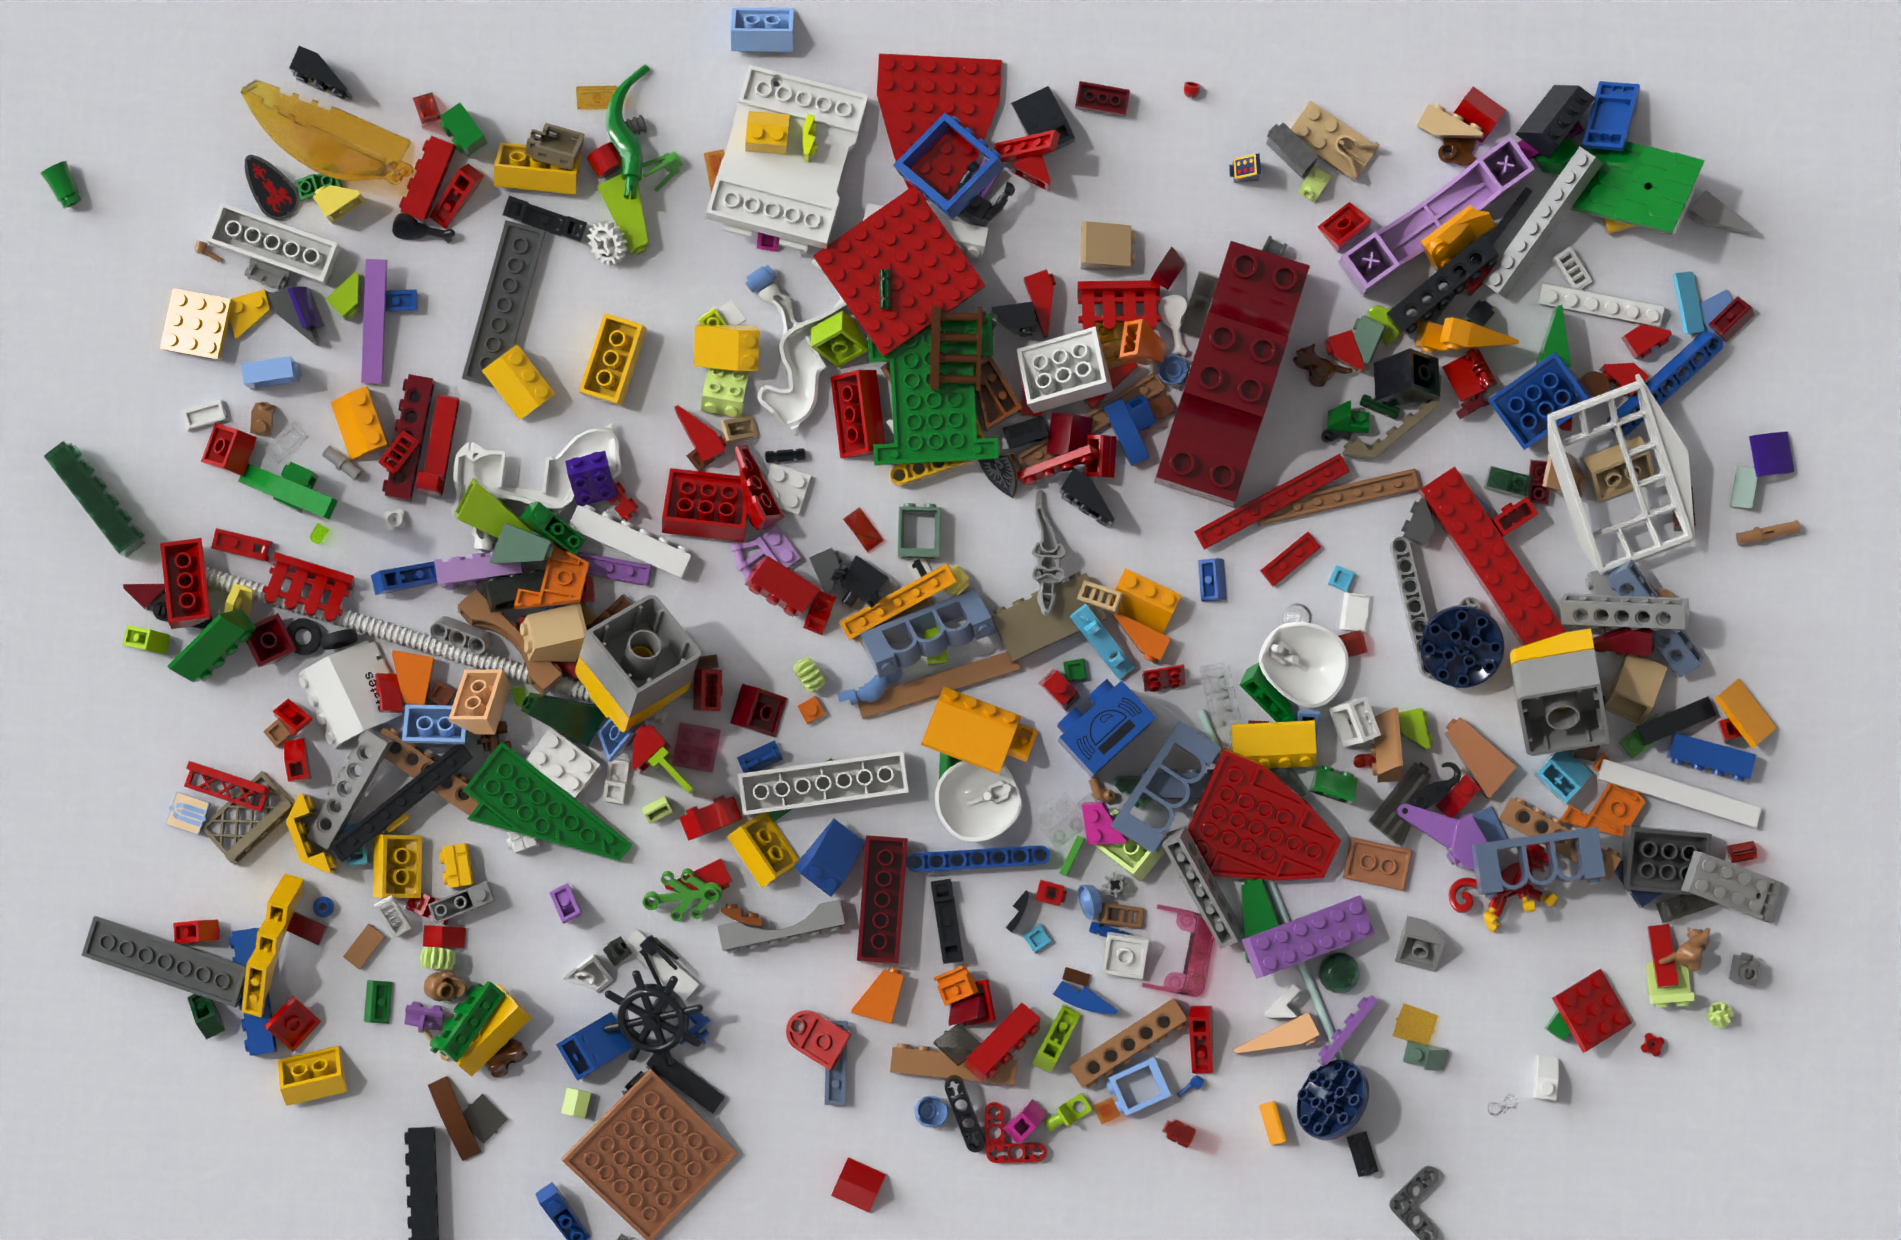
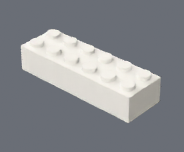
M222 202L207 238V242L210 245L281 268L323 285L328 283L341 248L338 243Z

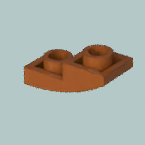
M726 904V908H721L723 914L738 922L763 926V918H759L757 913H746V917H742L743 909L738 908V904Z

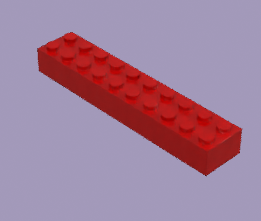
M1455 466L1418 490V493L1426 500L1427 506L1521 646L1566 632Z

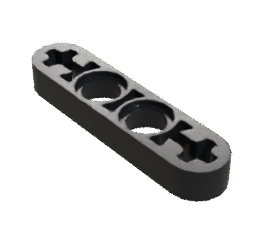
M951 1075L945 1081V1092L966 1147L971 1152H980L985 1145L982 1129L962 1078L957 1075ZM952 1081H954L955 1084H959L957 1086L958 1095L956 1096L954 1088H949ZM961 1099L966 1101L967 1107L958 1109L955 1106L956 1101ZM967 1118L972 1119L974 1126L971 1128L964 1127L962 1124L963 1120ZM973 1132L976 1140L979 1141L978 1146L972 1143L971 1133Z

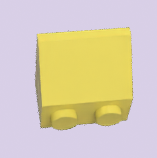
M332 185L320 187L315 191L316 195L313 196L331 223L366 201L358 190Z

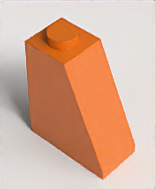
M1143 319L1124 322L1119 358L1142 365L1164 362L1166 344Z
M393 650L392 657L403 702L408 705H427V697L430 692L436 659Z
M889 967L888 971L883 970L851 1009V1013L891 1024L904 975L900 974L901 970Z

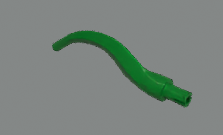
M645 64L616 89L606 112L605 123L607 132L622 157V179L625 180L624 198L629 199L631 190V200L637 198V183L642 179L643 156L641 144L625 123L622 110L630 87L650 71L649 67Z

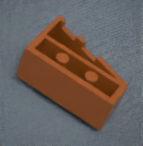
M987 356L981 360V374L985 375L984 386H981L980 391H978L986 432L1022 410L1020 403L992 356Z

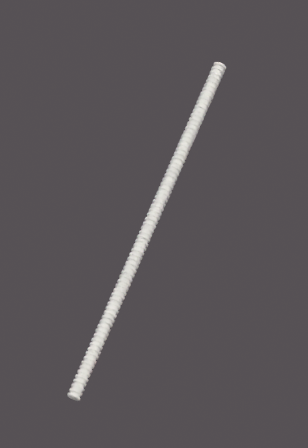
M205 568L209 587L213 585L216 589L220 587V590L224 591L226 589L230 593L234 583L245 585L254 590L253 600L257 599L258 602L263 601L267 604L265 593L262 592L263 586H266V584L260 585L259 582L254 583L253 580L247 581L246 578L241 579L240 576L236 578L233 574L229 576L227 572L223 574V571L217 572L216 569ZM278 597L275 603L270 604L272 606L275 604L278 608L282 606V609H286L285 599ZM298 603L297 607L293 609L294 612H301V615H304L305 605ZM343 608L342 616L337 615L336 620L331 622L334 625L337 623L340 627L344 625V628L356 629L357 632L362 631L363 634L375 635L376 638L379 636L383 640L387 638L389 642L393 640V643L400 642V645L406 644V647L412 646V649L418 648L419 651L423 649L425 653H428V651L432 655L436 653L438 657L442 655L445 659L449 657V660L455 659V662L468 663V666L474 665V668L480 667L481 670L484 668L486 670H503L507 678L511 676V679L517 678V681L529 682L525 663L519 664L518 661L514 663L513 660L510 659L508 661L505 657L501 659V656L488 655V652L478 655L438 641L431 635L426 636V633L420 634V631L414 632L413 629L409 631L407 627L404 629L400 625L396 627V624L392 623L390 625L387 621L383 623V620L377 621V618L371 619L370 616L365 617L364 614L359 615L358 612L352 613L351 610L347 612ZM318 609L313 618L316 619L318 617L321 621L325 620V611ZM567 676L565 678L562 677V681L553 688L556 693L560 691V694L567 693V696L573 695V698L579 697V700L585 699L586 702L591 701L592 704H595L589 697V691L580 680L576 682L574 678L570 680ZM668 707L660 709L647 718V720L650 721L652 719L654 723L658 721L663 725L668 714Z

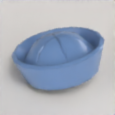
M1080 885L1078 889L1079 903L1086 918L1091 920L1102 911L1100 895L1095 886Z

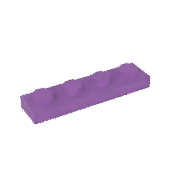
M1371 995L1368 998L1364 996L1357 1004L1359 1008L1355 1014L1351 1012L1344 1021L1345 1027L1342 1030L1338 1029L1332 1035L1331 1039L1333 1042L1329 1047L1325 1045L1320 1050L1318 1055L1321 1057L1317 1062L1322 1066L1329 1063L1377 1003L1378 999Z

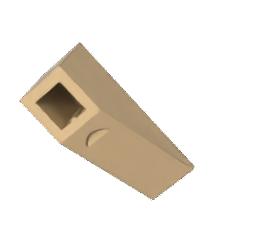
M1436 103L1434 106L1428 104L1417 124L1418 129L1435 138L1484 137L1481 127L1474 123L1470 125L1464 123V118L1455 113L1452 116L1445 112L1446 109Z

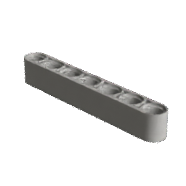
M1403 536L1397 537L1390 544V552L1417 665L1422 676L1432 677L1430 673L1424 670V663L1421 651L1419 650L1422 633L1416 632L1414 629L1416 622H1422L1426 627L1429 620L1412 549L1407 538ZM1398 541L1405 544V551H1397L1395 543ZM1401 562L1409 563L1410 570L1408 572H1403L1400 569L1399 565ZM1410 581L1415 585L1414 592H1407L1405 590V582ZM1410 602H1417L1420 610L1412 612L1409 608Z

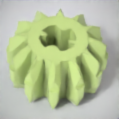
M806 657L793 665L795 675L807 692L812 693L825 685L823 675L811 658Z
M424 947L420 955V965L431 970L451 971L455 965V952L444 948Z

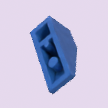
M433 561L380 570L372 574L371 579L375 595L436 583L437 575Z

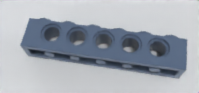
M1632 559L1611 571L1608 577L1609 586L1620 596L1659 597ZM1626 584L1632 585L1634 589L1627 588ZM1641 612L1646 617L1650 616L1647 612ZM1662 613L1663 616L1668 618L1670 617L1668 613ZM1661 629L1655 631V645L1657 646L1658 653L1665 657L1672 672L1677 673L1679 678L1701 665L1703 656L1684 630L1672 631L1671 629ZM1662 634H1667L1670 638H1665ZM1674 650H1679L1682 655L1676 654Z

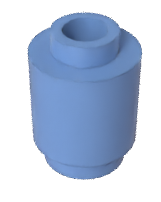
M769 265L761 266L746 277L748 281L745 284L752 293L756 291L758 294L773 284L777 277Z

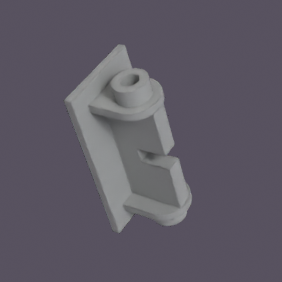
M251 258L249 268L245 271V276L249 280L266 281V285L280 290V288L287 287L290 272Z

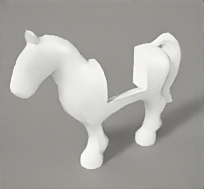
M814 259L811 263L816 268V270L822 271V269ZM772 284L760 291L758 295L762 301L773 304L780 312L782 318L783 335L779 350L782 361L788 371L789 389H779L769 385L763 386L759 389L758 401L772 413L780 424L790 427L793 435L797 436L800 422L804 421L811 414L817 402L819 373L826 367L818 352L811 348V328L843 311L857 322L867 343L868 334L841 296L832 310L804 322H796L791 299L789 296L781 294L776 284Z
M611 422L602 430L595 428L577 435L557 457H547L542 491L504 487L506 452L486 450L476 443H466L460 448L455 457L453 479L456 489V501L451 509V513L454 515L472 478H475L500 501L512 499L527 504L540 502L558 516L574 498L567 474L566 460L582 457L594 452L606 451L612 478L615 479L621 474L619 443L613 433L615 422ZM478 453V455L473 459V454ZM472 527L471 535L475 538L474 549L493 552L494 541L490 538V535Z

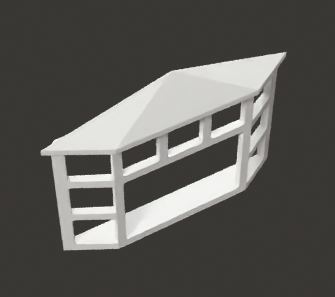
M1640 374L1635 375L1636 381L1547 414L1548 451L1580 547L1600 575L1613 571L1631 559L1633 562H1637L1688 542L1691 547L1696 546L1689 452ZM1637 391L1640 411L1618 419L1615 398ZM1608 401L1611 421L1589 429L1585 410ZM1578 412L1582 432L1561 440L1556 421ZM1643 417L1650 442L1628 450L1621 425ZM1614 428L1641 509V515L1592 533L1564 446ZM1653 448L1660 473L1638 480L1631 456ZM1663 479L1670 504L1648 511L1641 488ZM1673 510L1684 534L1661 542L1652 518ZM1645 521L1655 545L1633 553L1623 533V528ZM1616 532L1626 556L1604 564L1594 539Z

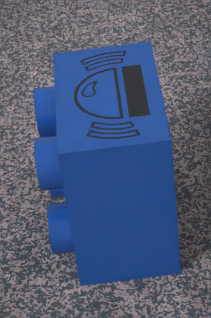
M1106 679L1089 695L1088 699L1094 705L1089 711L1083 715L1075 707L1057 725L1063 733L1059 737L1058 742L1091 778L1156 718L1122 680L1114 687Z

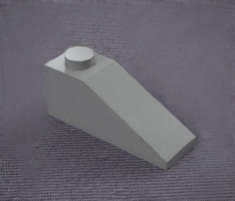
M1707 190L1703 192L1688 211L1690 218L1697 224L1702 223L1706 226L1749 235L1754 230L1751 225Z

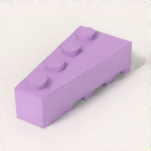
M490 552V555H486V553L472 554L466 559L460 556L451 557L447 562H442V559L434 560L438 585L442 588L446 587V590L458 589V585L466 584V587L478 586V582L489 581L496 577L505 578L516 573L522 575L524 574L523 563H490L493 552Z

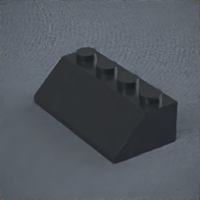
M1553 85L1515 135L1549 159L1594 101L1595 97L1579 85Z

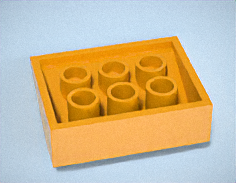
M943 687L921 745L999 774L1021 716Z

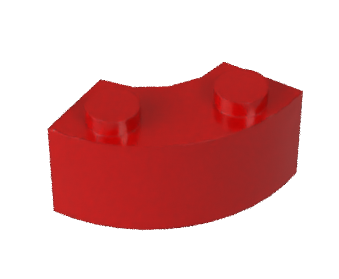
M722 795L713 799L714 803L698 809L695 806L686 810L687 814L679 819L688 841L742 820L743 818L734 796L725 798Z

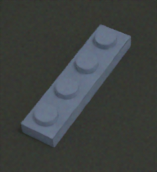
M832 1021L848 1031V1021ZM847 1045L834 1069L828 1070L825 1068L824 1105H846Z

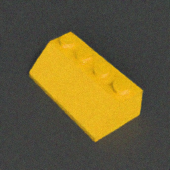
M500 142L494 164V186L576 194L582 151L573 169L569 170L534 160L532 155L525 154L526 145Z
M1315 720L1231 725V751L1258 761L1268 769L1316 766Z

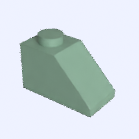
M1363 315L1361 319L1357 318L1353 329L1356 330L1354 337L1364 363L1369 364L1372 362L1387 324Z

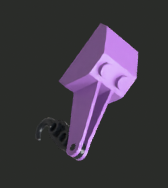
M1446 762L1441 766L1443 768L1451 767L1454 770V776L1449 780L1433 782L1411 797L1409 804H1400L1396 809V813L1400 818L1445 846L1448 851L1446 856L1452 865L1455 864L1457 867L1475 871L1471 845L1485 843L1487 840L1471 813L1463 814L1454 819L1425 810L1444 799L1461 778L1459 767L1455 763Z

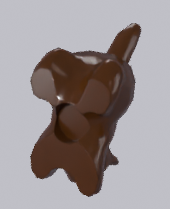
M1314 343L1311 346L1297 350L1296 354L1298 357L1292 359L1297 367L1309 371V381L1316 387H1323L1336 372L1343 374L1353 372L1352 368L1334 365L1329 360L1316 355Z
M511 1038L506 1046L501 1048L484 1065L490 1071L491 1076L500 1078L508 1073L509 1064L522 1061L528 1056V1053L524 1051L525 1048L522 1042Z

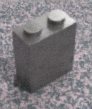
M1284 122L1280 126L1275 124L1269 130L1266 144L1302 178L1316 164L1319 156Z

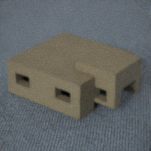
M545 123L543 131L532 129L530 139H527L525 154L532 155L534 160L572 170L583 148L585 134Z

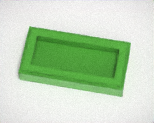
M1077 835L1059 872L1060 874L1068 875L1084 842L1083 837Z

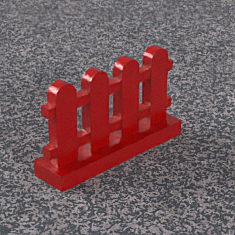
M1152 280L1077 282L1078 304H1082V316H1078V323H1082L1084 330L1095 327V323H1103V328L1106 331H1112L1115 329L1116 323L1143 319L1152 330H1155L1157 322H1161V315H1157L1156 304L1161 301L1160 285ZM1144 303V315H1136V304ZM1094 304L1103 305V316H1095ZM1115 304H1123V316H1115Z
M278 552L274 553L272 559L273 567L269 570L272 577L268 587L263 586L262 589L267 603L273 604L280 597L285 599L284 604L288 610L295 609L299 603L305 605L304 611L308 616L315 615L319 609L325 611L324 618L328 622L335 621L337 615L342 616L343 610L340 607L344 596L349 597L350 591L348 590L352 591L355 585L353 575ZM285 578L292 580L288 593L281 591ZM305 584L312 586L307 599L300 597ZM324 591L332 592L327 605L320 603Z

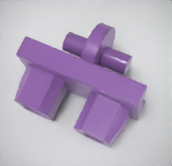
M415 1001L411 1005L406 1006L405 1025L417 1026L420 1033H423L424 1028L442 1030L444 1015L442 1006L433 1005L431 1009L424 1008L421 1002Z

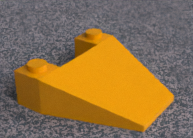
M1452 317L1446 318L1444 325L1429 321L1420 322L1414 347L1421 348L1423 353L1433 354L1436 351H1458L1462 349L1519 344V340L1475 323Z

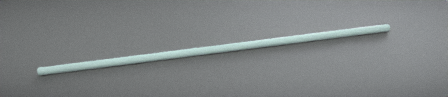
M1206 711L1197 712L1207 738L1219 746ZM1264 880L1281 923L1289 922L1274 881ZM1306 961L1301 962L1298 966L1331 1044L1333 1042L1331 1039L1334 1034L1333 1028ZM1341 1048L1335 1054L1336 1060L1345 1059Z

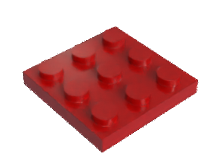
M1601 969L1596 970L1552 997L1553 1002L1583 1053L1632 1024Z

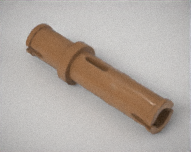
M1798 520L1764 528L1754 527V530L1736 533L1737 543L1739 546L1753 542L1762 543V540L1800 533V525Z

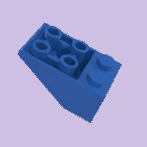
M612 1012L556 1044L577 1081L633 1048L620 1030L609 1033L603 1031L605 1025L617 1022Z

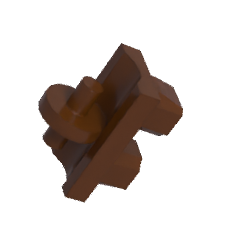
M499 721L496 733L490 734V738H488L487 734H481L482 739L476 741L477 745L483 744L484 752L491 751L489 745L491 743L492 750L494 751L500 744L498 735L509 733L507 722ZM510 740L503 741L504 744L512 749Z

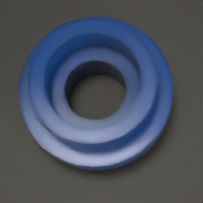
M328 897L317 898L313 904L314 913L319 917L330 916L334 911L333 901ZM322 903H325L327 905V909L325 911L320 910V905Z

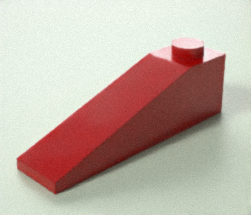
M748 445L737 446L735 451L746 510L750 517L749 521L756 530H765L785 517Z

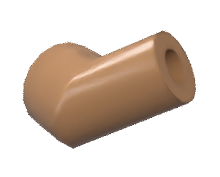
M1098 777L1088 780L1095 799L1105 803H1110L1115 799L1114 791L1102 788Z

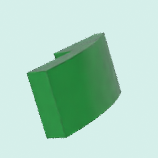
M337 168L295 180L300 200L313 198L316 195L315 191L322 186L332 185L343 188Z

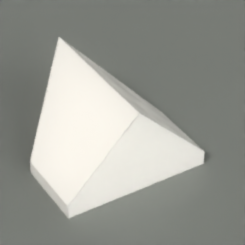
M592 954L562 979L593 989L597 993L614 981L595 954Z

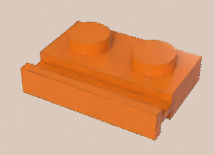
M968 964L934 977V980L938 982L939 986L937 988L945 1006L979 992L971 972L969 973L967 970Z

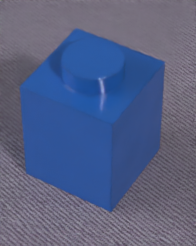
M1143 394L1125 402L1138 431L1148 429L1151 425L1157 423L1150 405Z

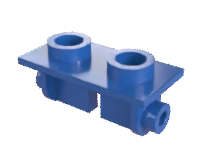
M775 740L737 757L744 773L761 770L783 759Z

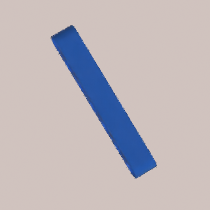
M1709 331L1702 332L1645 383L1659 406L1722 350L1723 340L1720 336ZM1637 392L1617 409L1618 419L1632 414L1635 409L1636 412L1640 411ZM1609 416V418L1607 419V422H1606V423H1608V422L1611 421V417H1610V416ZM1643 417L1621 425L1623 436L1629 435L1644 421Z
M1040 845L913 853L907 858V867L913 872L1042 865L1048 862L1050 851L1047 847ZM1043 849L1046 852L1047 857L1044 861H1038L1035 858L1037 850ZM1020 850L1026 854L1025 861L1017 862L1014 859L1016 851ZM996 852H1002L1005 855L1003 863L998 864L993 860V855ZM976 853L983 854L985 858L984 862L980 865L974 864L972 860L973 855ZM956 854H960L964 859L963 864L960 866L953 865L951 861L952 857ZM937 855L943 859V864L940 867L932 866L931 859L933 856ZM913 857H919L922 860L921 867L917 869L912 868L910 860Z

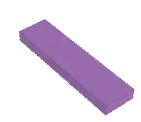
M577 552L576 554L579 558L589 562L588 575L649 586L652 565Z

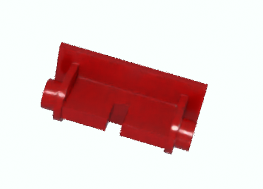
M618 481L615 484L614 482L617 496L608 499L611 505L619 501L620 504L614 509L622 520L625 519L628 522L633 518L632 513L635 512L638 515L636 509L639 507L632 498L629 500L623 494L626 490Z

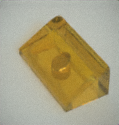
M615 85L576 86L577 109H607L618 87Z

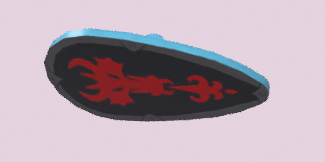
M247 155L244 164L245 174L254 199L261 211L267 217L275 220H283L290 217L299 205V194L296 187L267 160L256 155Z

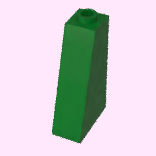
M1245 879V884L1241 885L1240 888L1244 938L1279 925L1262 879ZM1245 950L1246 963H1250L1248 955Z

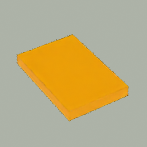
M1740 679L1734 681L1714 698L1751 748L1757 746L1777 728Z

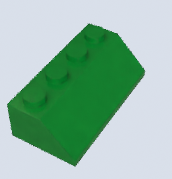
M242 609L221 613L168 665V668L191 682L201 680L204 682L213 675L211 672L214 669H218L225 664V659L228 656L233 655L239 650L238 646L241 643L248 641L252 637L251 633L256 627Z

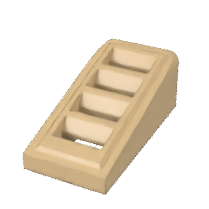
M1084 580L1077 600L1118 615L1124 595L1122 592ZM1092 588L1089 598H1086L1088 589ZM1099 591L1098 599L1095 601L1094 597L1096 592ZM1107 594L1108 597L1104 604L1102 603L1104 595ZM1113 597H1115L1113 606H1110Z

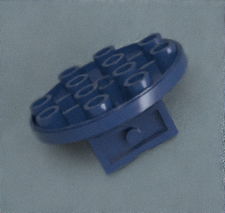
M1467 605L1448 607L1434 615L1424 628L1420 643L1421 657L1429 673L1443 684L1457 688L1473 687L1488 680L1499 668L1504 655L1503 634L1497 622L1488 613L1479 608Z
M1334 1060L1310 1072L1297 1094V1118L1300 1126L1310 1136L1324 1141L1334 1140L1348 1133L1359 1122L1368 1104L1369 1083L1363 1070L1350 1061Z

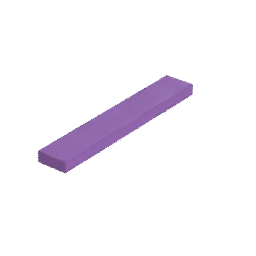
M366 259L361 383L383 384L388 260Z

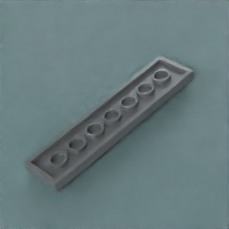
M505 220L462 375L463 380L493 387L481 370L515 346L546 234L545 230Z
M99 916L93 917L81 955L232 1007H237L245 983V965Z

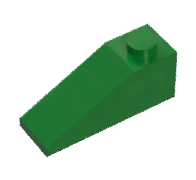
M1259 662L1249 667L1239 686L1276 722H1291L1294 720L1296 715L1288 699L1266 679L1261 671Z

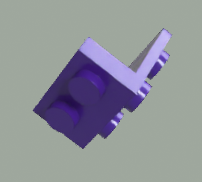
M606 451L594 452L565 461L568 478L577 505L585 506L586 504L608 500L617 496Z

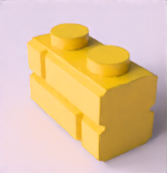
M462 843L442 847L443 852H439L441 864H445L446 872L443 873L444 885H448L450 889L474 885L469 844Z

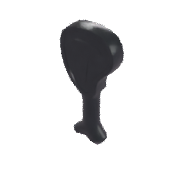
M406 213L398 214L393 221L392 232L399 239L417 240L425 236H434L450 243L452 242V237L455 236L453 229L441 230L428 227Z

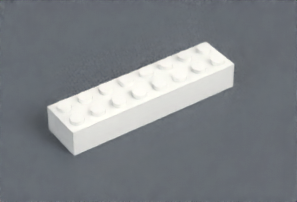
M903 751L737 774L743 815L909 792Z

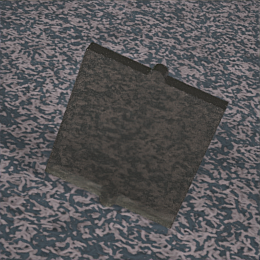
M957 1024L949 1031H944V1034L937 1038L933 1044L957 1066H960L981 1043L961 1024Z
M483 1093L472 1104H468V1108L463 1112L471 1132L483 1144L494 1133L497 1134L498 1129L508 1120Z

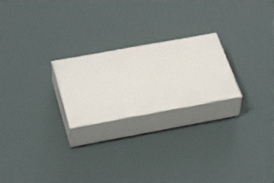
M222 399L181 410L187 431L228 420Z

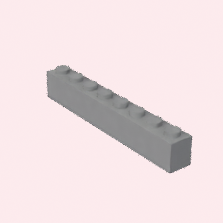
M1579 147L1482 283L1506 299L1603 162L1582 147Z

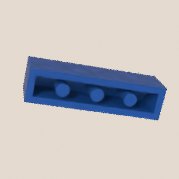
M1674 733L1672 734L1666 758L1672 759L1671 763L1683 766L1684 763L1692 765V769L1703 771L1706 768L1712 770L1711 774L1723 777L1724 774L1732 776V780L1744 782V779L1751 778L1756 754Z

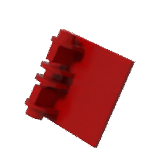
M1473 348L1469 349L1466 352L1467 355L1442 366L1460 402L1498 384L1479 349L1475 351Z
M1184 664L1143 671L1144 692H1157L1164 688L1176 689L1185 685Z

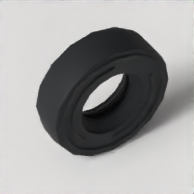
M299 618L287 626V631L296 648V651L293 653L309 655L320 647L322 632L314 621L307 618ZM300 629H307L311 633V640L305 645L299 644L295 638L296 633Z
M355 629L332 632L320 638L321 646L324 650L345 647L358 641Z

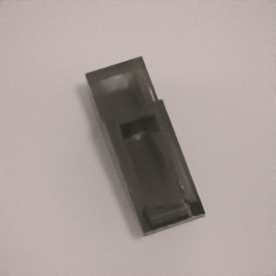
M1199 271L1181 326V333L1200 338L1217 285L1218 276Z
M1684 894L1656 903L1662 923L1719 905L1695 895Z

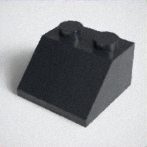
M1033 302L992 307V317L1014 334H1020V337L1031 336L1032 332H1036Z

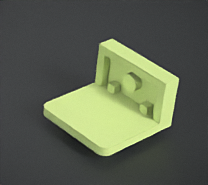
M708 368L702 392L701 411L741 418L749 372Z
M1676 960L1679 985L1675 987L1657 989L1653 962L1646 964L1649 1004H1656V1008L1668 1007V1003L1676 1002L1677 1006H1687L1689 1001H1695L1694 992L1690 990L1689 969L1682 966Z

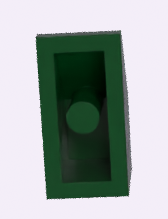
M196 994L187 997L195 1023L206 1040L225 1031L222 1018L213 1000Z

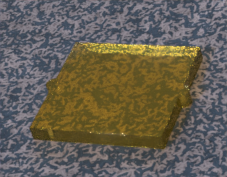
M1403 1003L1399 1017L1396 1018L1397 1023L1392 1036L1428 1045L1431 1035L1435 1033L1433 1029L1438 1015Z

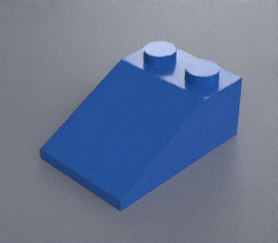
M833 818L797 862L795 868L801 875L832 897L846 879L865 842Z

